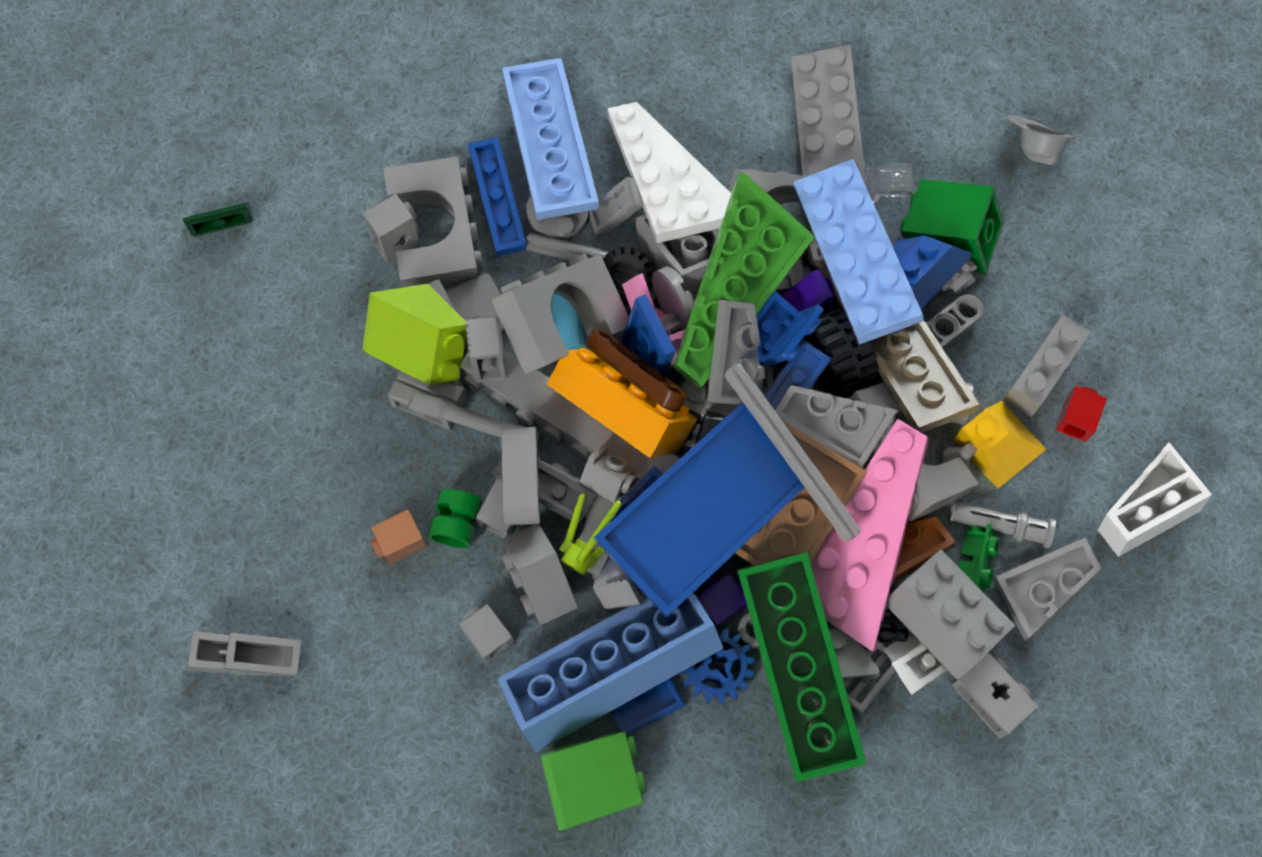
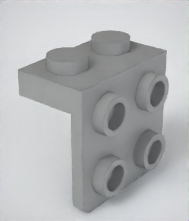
M489 274L479 275L447 291L444 290L439 279L429 283L466 322L478 315L498 317L491 300L501 294ZM500 321L501 331L505 332L504 327ZM466 336V341H465L464 350H466V349L469 348V347H468V343H467V342H468L467 336Z

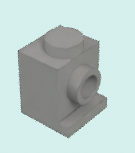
M601 445L589 455L579 484L615 502L621 495H628L634 487L637 479L633 475L635 468L626 464L624 459L607 454L608 447Z

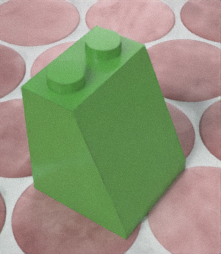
M624 730L540 751L559 831L643 803L641 794L646 793L647 790L642 771L635 773L632 758L638 757L633 736L626 737Z

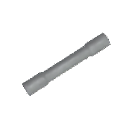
M416 390L412 391L407 405L409 410L433 418H442L501 438L502 428L524 427L447 403L440 398ZM537 431V442L539 439V431Z

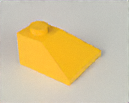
M1002 401L986 408L966 424L953 440L959 446H964L966 443L971 442L977 448V452L972 456V461L997 489L1046 450L1041 442Z

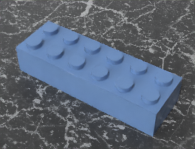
M694 592L667 617L645 597V600H642V605L628 606L499 677L497 680L522 733L535 753L720 651L723 649V645L713 622Z

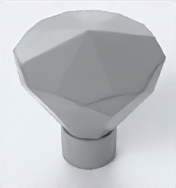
M971 442L966 443L964 446H949L942 452V463L961 457L965 465L970 469L972 456L977 452V448Z

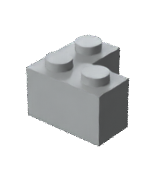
M534 524L501 539L505 552L501 553L500 556L507 572L510 573L516 589L522 587L525 595L521 596L520 600L528 616L534 614L538 623L542 625L578 608L557 553L539 524Z

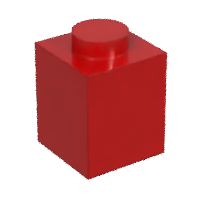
M1075 386L1066 397L1055 430L1086 442L1096 432L1107 398L1098 395L1094 389Z

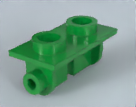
M987 524L986 532H983V528L979 526H970L969 531H965L961 555L972 557L973 560L972 562L960 560L958 565L983 593L985 588H991L993 580V569L989 568L991 557H996L999 549V537L995 536L990 524Z

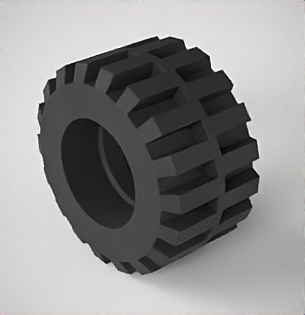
M838 307L819 316L818 318L821 322L810 335L805 334L802 340L831 358V361L818 378L820 384L833 396L841 397L875 381L878 369L871 341L859 345L844 307Z

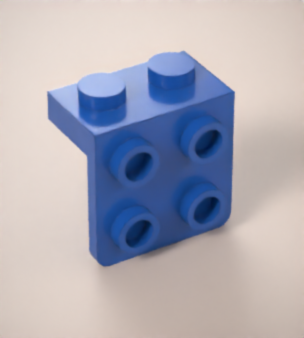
M774 291L756 315L760 345L757 348L760 366L778 365L781 361L792 360L802 347L799 342L804 335H810L820 324L821 320L818 317L822 313L823 308L817 304L798 312Z

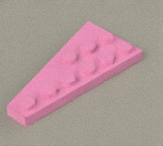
M897 419L866 467L865 471L867 472L845 507L860 527L861 532L852 540L845 542L833 527L811 562L826 620L872 652L876 650L877 638L881 622L884 618L890 587L893 583L907 519L911 512L917 480L920 476L929 441L927 436Z

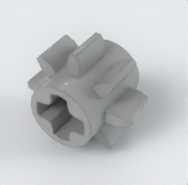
M971 259L942 287L944 292L948 289L950 291L953 289L958 294L975 282L976 279L973 277V271L977 267Z

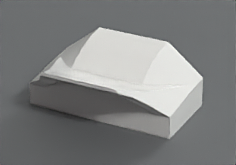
M908 636L905 642L896 641L884 649V652L892 661L893 667L911 695L947 671L917 637Z

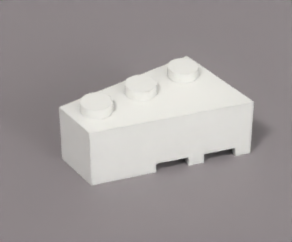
M1168 443L1156 459L1144 470L1143 474L1106 514L1098 531L1119 557L1199 513L1212 494L1174 447Z

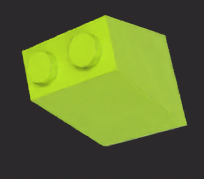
M429 284L370 292L362 349L365 353L430 386L459 380L467 336L466 321Z

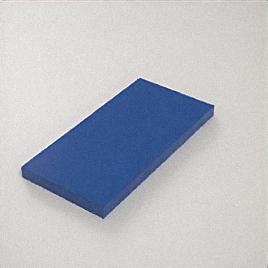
M742 402L594 537V540L657 609L667 617L805 487Z

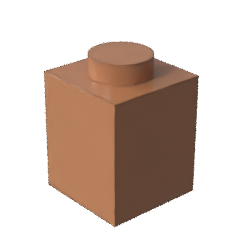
M408 509L371 527L375 538L370 540L378 558L385 556L389 565L426 547Z

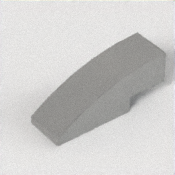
M193 631L186 670L227 674L297 676L301 640L238 633L224 635Z

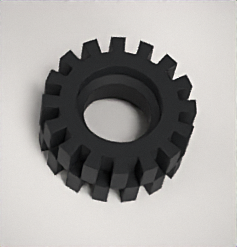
M634 247L616 248L608 252L603 258L623 305L629 304L625 291L614 279V272L620 264L628 263L633 265L638 275L643 273L649 293L653 288L652 276L656 272L653 268L654 264L652 260H649L645 252H641Z

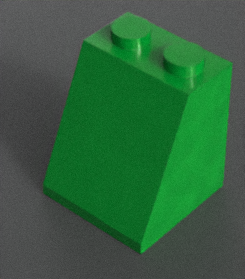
M921 179L917 191H913L911 195L910 210L907 217L902 219L900 231L905 239L927 236L971 252L970 259L977 267L975 271L986 274L1004 221L994 186Z

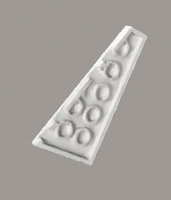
M637 102L607 108L610 124L631 178L636 180L644 205L643 209L656 242L661 243L720 228L731 193Z

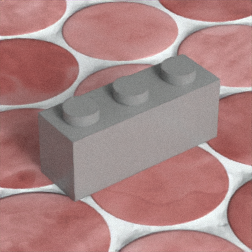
M1063 314L1003 401L1031 418L1042 405L1091 332Z

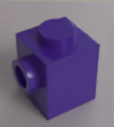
M727 574L722 579L718 575L713 577L702 586L704 592L697 596L716 630L747 608L741 581L739 579L734 581L730 574Z

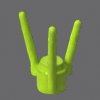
M585 494L579 495L565 541L559 549L565 553L561 562L583 575L587 569L591 570L597 559L605 552L600 546L595 550L594 546L597 542L594 540V537L612 521L622 505L620 501L614 503L587 543L577 539L574 544L572 543L586 497Z

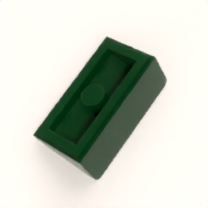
M249 202L183 218L184 224L193 237L252 223L253 221Z

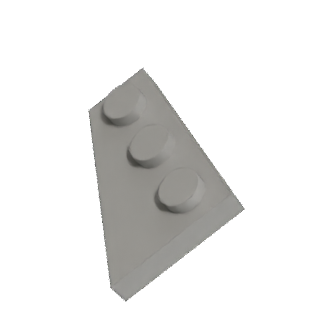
M719 300L707 402L740 405L743 402L725 378L726 371L738 363L743 366L764 395L762 379L765 378L764 366L759 364L757 348L760 345L755 304Z
M790 385L775 412L784 422L862 468L897 410Z
M1083 538L1000 574L993 581L1022 637L1026 641L1102 567L1086 538Z

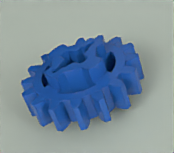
M724 628L722 634L718 636L722 645L730 648L729 650L721 649L705 658L703 664L696 670H694L693 665L679 673L688 674V678L683 683L684 687L693 685L695 689L692 696L696 698L701 693L705 694V703L707 704L710 703L712 697H717L719 704L723 705L726 695H729L735 701L738 698L736 689L746 691L749 687L743 679H752L754 676V672L747 669V667L755 662V658L745 656L750 649L749 644L741 647L738 644L741 635L737 634L731 639L728 637L729 632L727 628ZM713 658L716 662L723 661L725 663L722 673L717 669L712 671L709 669ZM739 661L740 671L738 678L734 681L730 671L731 667ZM708 680L718 683L720 688L709 687L703 684V682Z

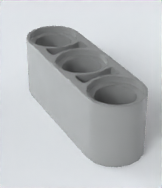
M962 295L926 323L944 351L972 330L983 313V304L974 295ZM959 310L968 312L971 317H964ZM936 329H943L948 336L940 335Z
M536 427L502 428L504 525L540 524Z

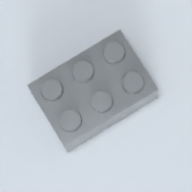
M646 214L635 218L638 247L648 255L647 257L650 261L652 260L653 266L657 271L666 266L675 269L683 278L684 283L680 285L684 292L689 290L693 299H695L719 228L657 243Z
M941 549L909 576L887 598L886 606L957 680L976 665L1015 626Z

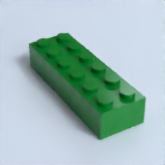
M802 552L739 569L738 574L795 781L800 782L865 765V756L808 553Z

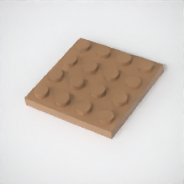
M783 421L844 507H846L867 471ZM804 488L735 554L753 565H758L807 552L811 564L833 525L806 488Z

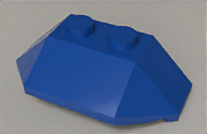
M927 236L898 240L893 245V249L920 309L971 258V252Z

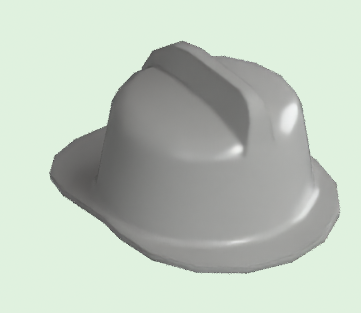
M1007 115V119L1022 128L1021 147L1023 153L1032 161L1053 165L1062 154L1067 140L1076 139L1073 135L1057 132L1038 122L1020 116Z

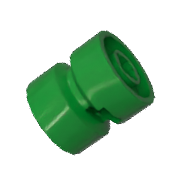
M454 489L440 490L435 510L439 515L432 518L428 538L442 545L463 549L470 548L475 532V527L471 523L476 521V517L481 509L482 500L464 491Z

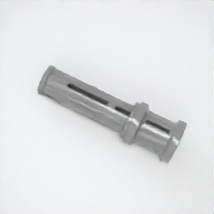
M953 501L949 516V522L979 526L983 529H986L987 524H990L993 531L1011 535V538L1016 542H1021L1022 540L1042 544L1043 548L1047 549L1052 545L1056 529V520L1052 518L1045 521L1028 517L1025 512L1017 513L1015 516L958 503L957 501Z

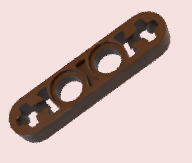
M592 329L585 342L586 347L661 406L671 411H680L688 396L682 389L616 338L600 329Z

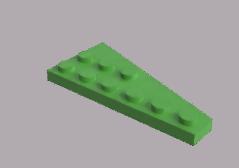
M743 171L737 175L673 367L697 388L702 387L710 377L719 300L755 304L757 315L815 238L810 231Z

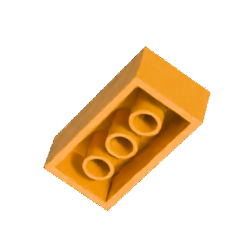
M580 347L579 349L567 350L569 355L559 359L547 382L549 387L649 458L680 451L697 421L696 417L688 413L689 407L683 404L680 411L675 412L661 406L590 349Z

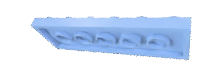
M558 58L502 68L536 220L599 209V201L562 59Z
M854 159L794 181L795 192L859 345L924 321L922 311Z

